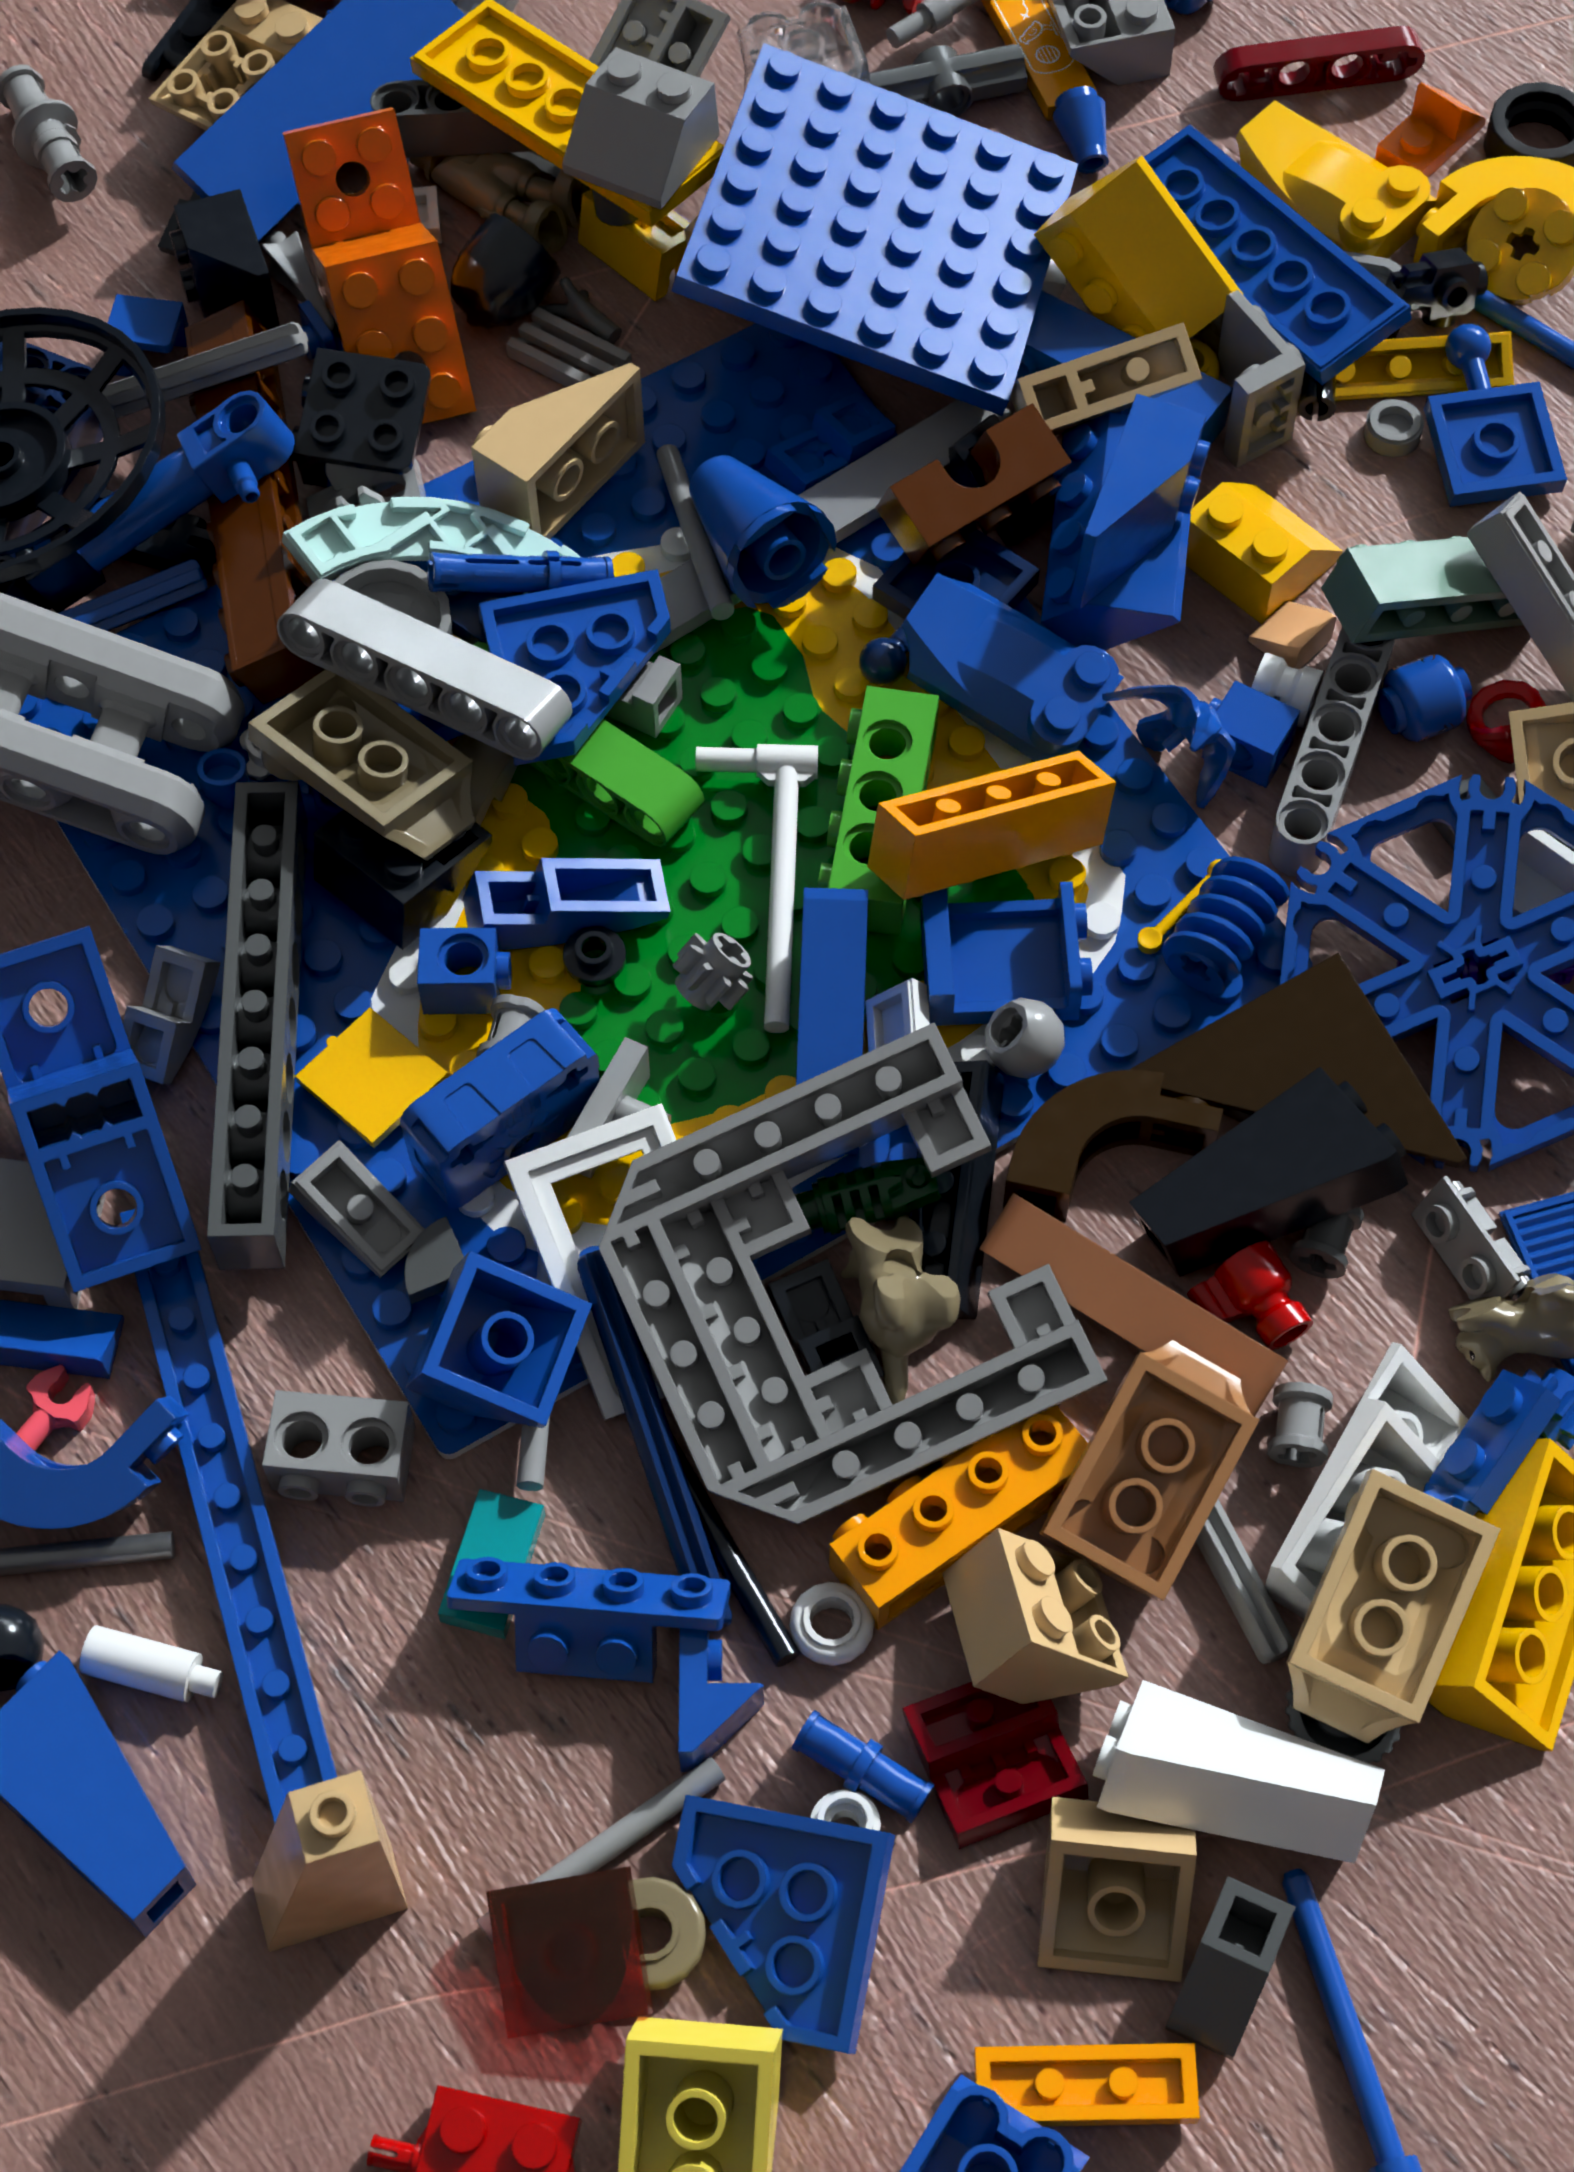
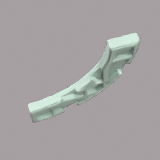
M392 497L390 502L365 504L357 507L350 504L309 518L283 532L281 540L313 582L318 579L334 580L343 572L365 562L381 560L428 561L430 560L429 554L431 552L469 555L541 556L543 551L550 550L557 551L560 556L580 557L563 544L560 547L550 539L529 529L530 524L491 508L463 501L434 497Z

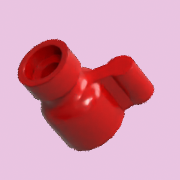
M1268 1241L1255 1243L1237 1252L1218 1267L1214 1276L1195 1285L1187 1292L1190 1301L1226 1323L1253 1315L1258 1321L1256 1326L1258 1335L1265 1346L1272 1351L1297 1340L1313 1325V1321L1302 1303L1290 1299L1288 1293L1292 1286L1291 1274L1272 1244Z

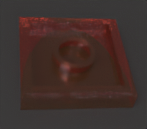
M631 1866L486 1891L508 2039L653 2013Z

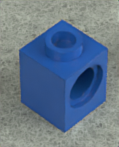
M1235 680L1223 701L1214 698L1209 705L1216 710L1222 727L1235 742V755L1229 771L1267 788L1293 745L1300 710Z
M420 928L417 986L423 1014H491L490 1008L493 998L500 995V990H511L512 983L511 953L500 952L496 928ZM461 968H477L475 972L468 975L454 974Z

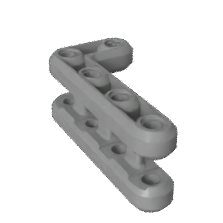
M0 592V800L153 854L167 855L190 846L195 840L205 816L204 803L198 789L193 783L189 784L179 776L148 765L144 759L137 756L145 737L159 742L163 739L185 748L204 752L231 745L245 716L244 702L236 686L223 674L208 667ZM27 694L42 700L49 698L90 713L92 718L98 719L91 739L88 740L77 735L70 737L26 721V717L19 715Z

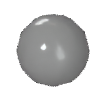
M1022 997L1012 1000L993 1013L984 1030L987 1054L994 1064L1009 1076L1030 1079L1047 1072L1056 1065L1065 1047L1064 1025L1053 1009L1043 1001Z

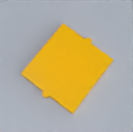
M368 1008L338 1037H328L326 1040L327 1047L295 1075L298 1084L373 1148L379 1145L400 1125L401 1116L411 1103L449 1077L447 1071L371 1008Z

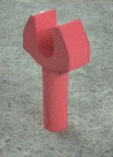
M57 1365L38 1373L26 1386L33 1400V1413L16 1434L34 1451L40 1447L53 1430L64 1427L81 1431L92 1418L96 1395L89 1383L83 1384L67 1403L56 1404L53 1402L56 1394L64 1388L69 1380V1375L63 1365Z

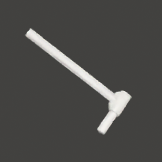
M757 744V748L696 747V771L756 773V777L760 778L767 786H774L764 1029L771 1033H784L789 1030L798 790L799 787H806L818 778V745Z

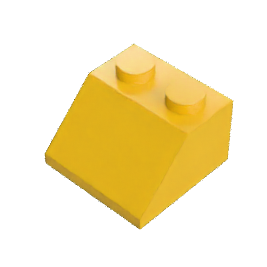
M1222 482L1192 508L1186 566L1255 620L1263 624L1286 601L1292 602L1333 566L1343 551L1256 484Z

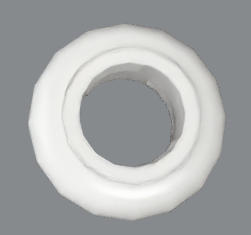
M826 1582L812 1586L799 1596L791 1610L789 1627L793 1642L805 1657L817 1664L836 1666L851 1662L865 1651L873 1637L875 1621L868 1607L853 1588L843 1583ZM824 1609H840L851 1618L852 1628L842 1638L826 1639L813 1630L811 1625L814 1616Z

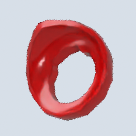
M1501 680L1483 687L1472 698L1466 721L1473 741L1500 761L1512 764L1514 763L1510 725L1489 728L1484 724V712L1489 705L1504 698H1515L1523 701L1529 709L1543 707L1546 704L1538 690L1523 681Z

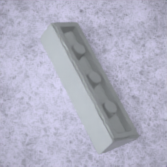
M1518 492L1473 525L1467 532V535L1568 696L1574 702V573L1525 495Z

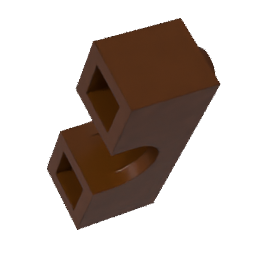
M1033 403L985 430L970 451L982 470L985 481L983 487L969 488L956 483L947 474L939 460L936 459L887 489L875 508L914 567L932 556L937 563L948 559L967 544L964 537L981 528L983 533L987 535L1004 525L1015 515L1011 510L1012 508L1026 500L1029 501L1032 507L1051 497L1062 487L1058 479L1072 461Z

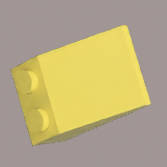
M638 2017L626 2038L618 2172H772L779 2102L783 2029Z

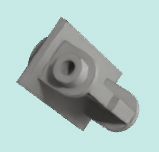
M1448 1176L1442 1177L1411 1213L1412 1217L1470 1300L1500 1296L1505 1299L1507 1295H1509L1511 1300L1520 1298L1527 1286V1282L1530 1280L1528 1277L1532 1273L1528 1265L1523 1264L1505 1237L1495 1241L1492 1240L1490 1234H1492L1497 1226L1476 1198L1474 1189L1472 1187L1464 1188L1460 1181L1451 1182Z

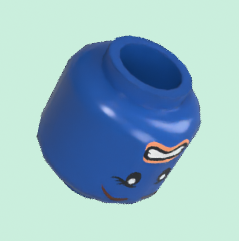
M1430 654L1390 669L1384 678L1383 688L1378 691L1377 704L1383 722L1392 734L1400 733L1405 739L1418 742L1460 726L1466 716V702L1472 699V686L1468 675L1462 667H1453L1443 656Z

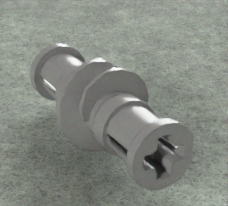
M19 64L8 68L0 75V102L4 107L12 111L15 122L12 140L18 156L28 165L46 171L48 174V187L56 199L63 202H75L84 199L96 187L98 177L94 166L80 154L81 138L77 133L78 120L74 110L62 100L48 98L44 92V79L29 65Z

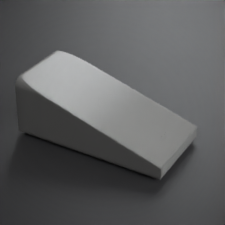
M340 1140L290 1184L289 1193L304 1209L379 1278H382L409 1253L414 1241L425 1230Z

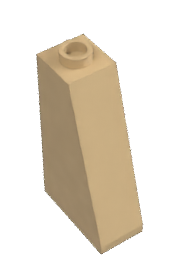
M361 1770L287 1793L252 1878V1885L270 1952L408 1909L390 1839Z

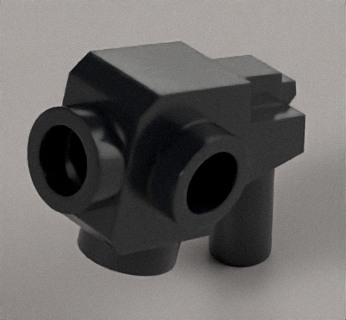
M1459 247L1422 253L1419 262L1403 264L1400 271L1391 272L1385 285L1409 304L1411 311L1420 310L1424 323L1433 327L1445 328L1455 324L1456 316L1468 314L1474 308L1476 296L1483 295L1487 290L1488 275L1482 262H1474ZM1400 328L1386 339H1396Z

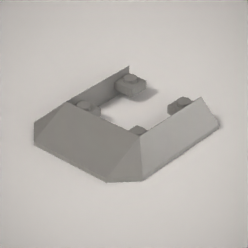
M935 1022L632 1160L598 1248L705 1486L710 1493L800 1525L1108 1382L1079 1320L1075 1319L1049 1264L988 1291V1297L1013 1347L1012 1350L892 1405L866 1348L806 1376L801 1369L752 1262L761 1256L811 1234V1229L788 1179L905 1125L916 1144L931 1178L991 1151V1143L963 1088V1080Z

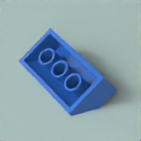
M1109 412L1063 432L1062 448L1072 463L1058 479L1062 487L1056 492L1041 623L1054 634L1076 647L1090 645L1107 650L1180 623L1191 513L1189 515L1179 512L1171 535L1081 609L1068 606L1084 534L1127 421L1128 415Z

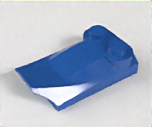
M939 573L932 579L902 623L909 649V672L906 678L928 693L939 695V700L1035 762L1075 752L1108 703V701H1103L1102 694L1115 692L1124 678L1119 674V668L1114 658L1105 650L1090 645L1076 647L974 585L951 579Z

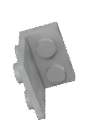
M1236 290L1226 296L1217 358L1220 364L1221 375L1233 387L1223 454L1235 468H1238L1292 439L1306 364L1299 350L1293 344L1286 343L1269 324L1263 310L1257 305H1252L1239 290Z

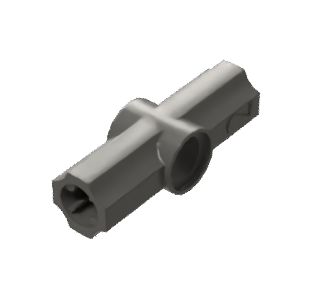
M1019 44L958 55L952 47L938 45L921 52L912 65L858 75L859 80L898 93L914 101L922 100L940 111L950 113L955 117L965 113L972 105V101L1026 91L1028 78L1025 58Z

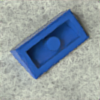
M0 1299V1365L36 1370H47L57 1365H63L68 1374L110 1379L125 1318L119 1314Z

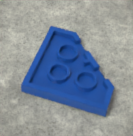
M658 569L479 603L488 651L551 680L564 690L572 703L573 712L569 721L543 752L533 760H522L513 757L514 766L575 755L671 633L670 615Z
M685 1795L672 1868L685 1889L692 1892L710 1921V1929L739 1976L746 1979L764 2008V2016L770 2026L783 2029L782 2040L847 2054H856L895 1835L883 1831Z

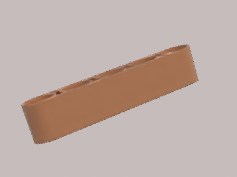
M1015 1193L1010 1197L979 1248L1022 1276L1049 1264L1069 1305L1145 1352L1161 1348L1173 1340L1240 1378L1246 1405L1254 1417L1288 1363L1287 1359Z

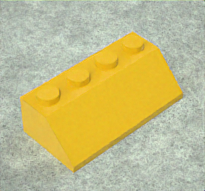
M1550 1438L1536 1440L1489 1513L1486 1515L1478 1511L1473 1515L1501 1530L1428 1703L1451 1719L1539 1751L1552 1752L1574 1679V1460Z

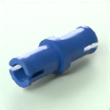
M816 1710L811 1713L792 1745V1749L796 1752L800 1751L843 1778L845 1782L842 1787L854 1793L859 1789L904 1816L905 1820L911 1824L921 1811L935 1786L932 1782L925 1781L882 1754L884 1746L873 1739H870L867 1744L821 1716V1713Z

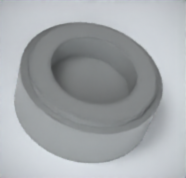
M1399 399L1380 401L1371 407L1367 414L1364 426V439L1367 445L1380 455L1387 457L1408 455L1420 443L1424 427L1423 416L1409 402Z

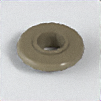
M658 1877L632 1879L634 1923L643 1917L654 1916L668 1923L672 1932L670 1941L665 1948L656 1953L646 1954L638 1952L633 1947L631 1948L630 1960L622 1985L644 1992L667 1989L685 1979L701 1960L707 1938L704 1914L693 1895L676 1882Z

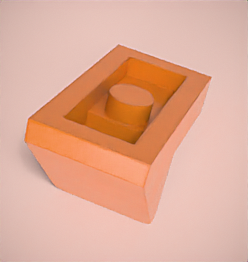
M1421 82L1417 86L1412 113L1378 144L1375 160L1388 168L1398 165L1411 166L1420 170L1429 178L1484 127L1486 118L1443 90Z

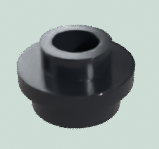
M591 926L580 929L572 934L565 943L563 949L565 969L573 979L584 986L592 988L606 986L619 976L625 966V945L619 935L608 928ZM590 950L605 951L598 958H589L584 955L585 952Z

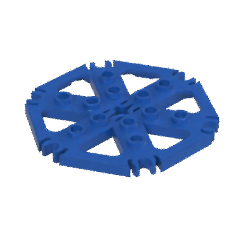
M1473 774L1469 780L1466 800L1460 798L1459 788L1462 780V775L1327 833V842L1319 841L1315 847L1316 856L1326 861L1330 868L1324 874L1315 875L1300 866L1296 871L1297 881L1308 892L1299 889L1291 881L1280 985L1308 970L1312 932L1316 925L1325 920L1341 922L1404 964L1358 985L1394 1042L1437 1024L1430 1100L1459 1146L1464 1147L1469 1152L1470 1172H1477L1482 1161V1146H1489L1491 1155L1489 1172L1574 1135V1105L1519 1129L1504 1127L1495 1116L1502 1030L1574 1078V995L1547 978L1549 975L1574 965V891L1513 917L1518 851L1521 838L1530 831L1543 830L1574 849V811L1525 779L1523 801L1520 805L1514 803L1516 795L1514 777H1506L1501 797L1497 799L1485 798L1480 792L1481 775ZM1441 822L1448 825L1455 836L1448 912L1371 862L1370 858L1373 850L1386 841L1428 823ZM1330 843L1337 845L1344 851V853L1340 854L1337 848L1331 845ZM1473 957L1477 964L1494 963L1492 967L1486 970L1484 984L1477 985L1472 977L1462 980L1460 977L1456 979V976L1464 971L1465 958ZM1514 975V978L1504 982L1501 981V979ZM1467 995V998L1453 1004L1451 1003V1001ZM1407 1153L1416 1161L1424 1165L1425 1157ZM1433 1160L1435 1168L1443 1169L1444 1162Z

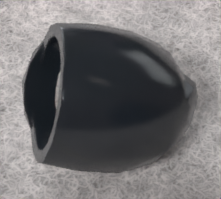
M491 213L473 233L455 261L450 280L451 296L467 316V322L472 327H482L489 330L497 326H511L537 308L551 291L561 274V270L546 249L525 230L506 217L497 213Z

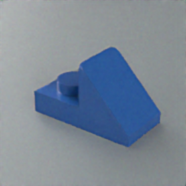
M679 1628L678 1753L681 1772H689L711 1757L764 1705V1686L761 1683H709L722 1681L723 1676L722 1639H709V1630Z

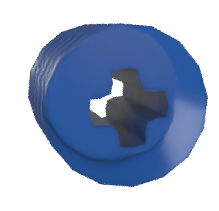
M1233 856L1223 858L1216 863L1212 869L1211 877L1202 884L1199 895L1190 902L1187 913L1178 920L1174 933L1163 944L1162 955L1165 964L1172 974L1184 984L1200 992L1211 995L1223 994L1226 988L1223 980H1233L1240 975L1242 968L1240 961L1244 962L1250 959L1254 950L1252 943L1259 942L1265 936L1266 927L1264 924L1268 925L1273 922L1278 912L1276 906H1281L1287 902L1290 891L1286 882L1264 864L1249 858Z

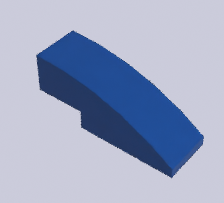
M541 858L535 871H474L463 896L468 928H496L500 950L563 944L578 930L591 926L605 927L618 933L667 919L671 912L660 859Z

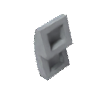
M156 945L143 1005L127 1006L123 1020L129 1044L139 1061L144 1078L160 1084H171L201 1027L215 987L221 962L173 946Z

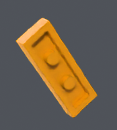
M1195 2043L975 2047L974 2049L975 2083L994 2090L1005 2103L1043 2127L1197 2124L1200 2119Z

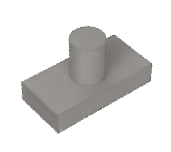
M627 1037L624 1038L567 1138L652 1107L637 1100L650 1078L647 1046ZM666 1113L668 1120L671 1124L672 1116ZM598 1167L579 1174L592 1179Z

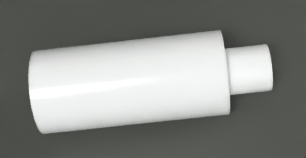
M95 1625L87 1635L79 1663L81 1674L186 1703L190 1701L194 1693L215 1698L220 1690L223 1679L222 1671L202 1666L203 1656L201 1653Z

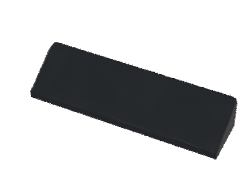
M987 1060L954 1063L963 1080V1088L991 1143V1151L937 1175L940 1200L909 1212V1218L917 1223L923 1234L921 1267L923 1273L949 1276L958 1285L961 1301L957 1319H976L984 1260V1252L979 1248L987 1235L1004 1090L1003 1075ZM917 1149V1156H916V1158H919V1157H921V1155H920V1153H919V1151H918V1149Z

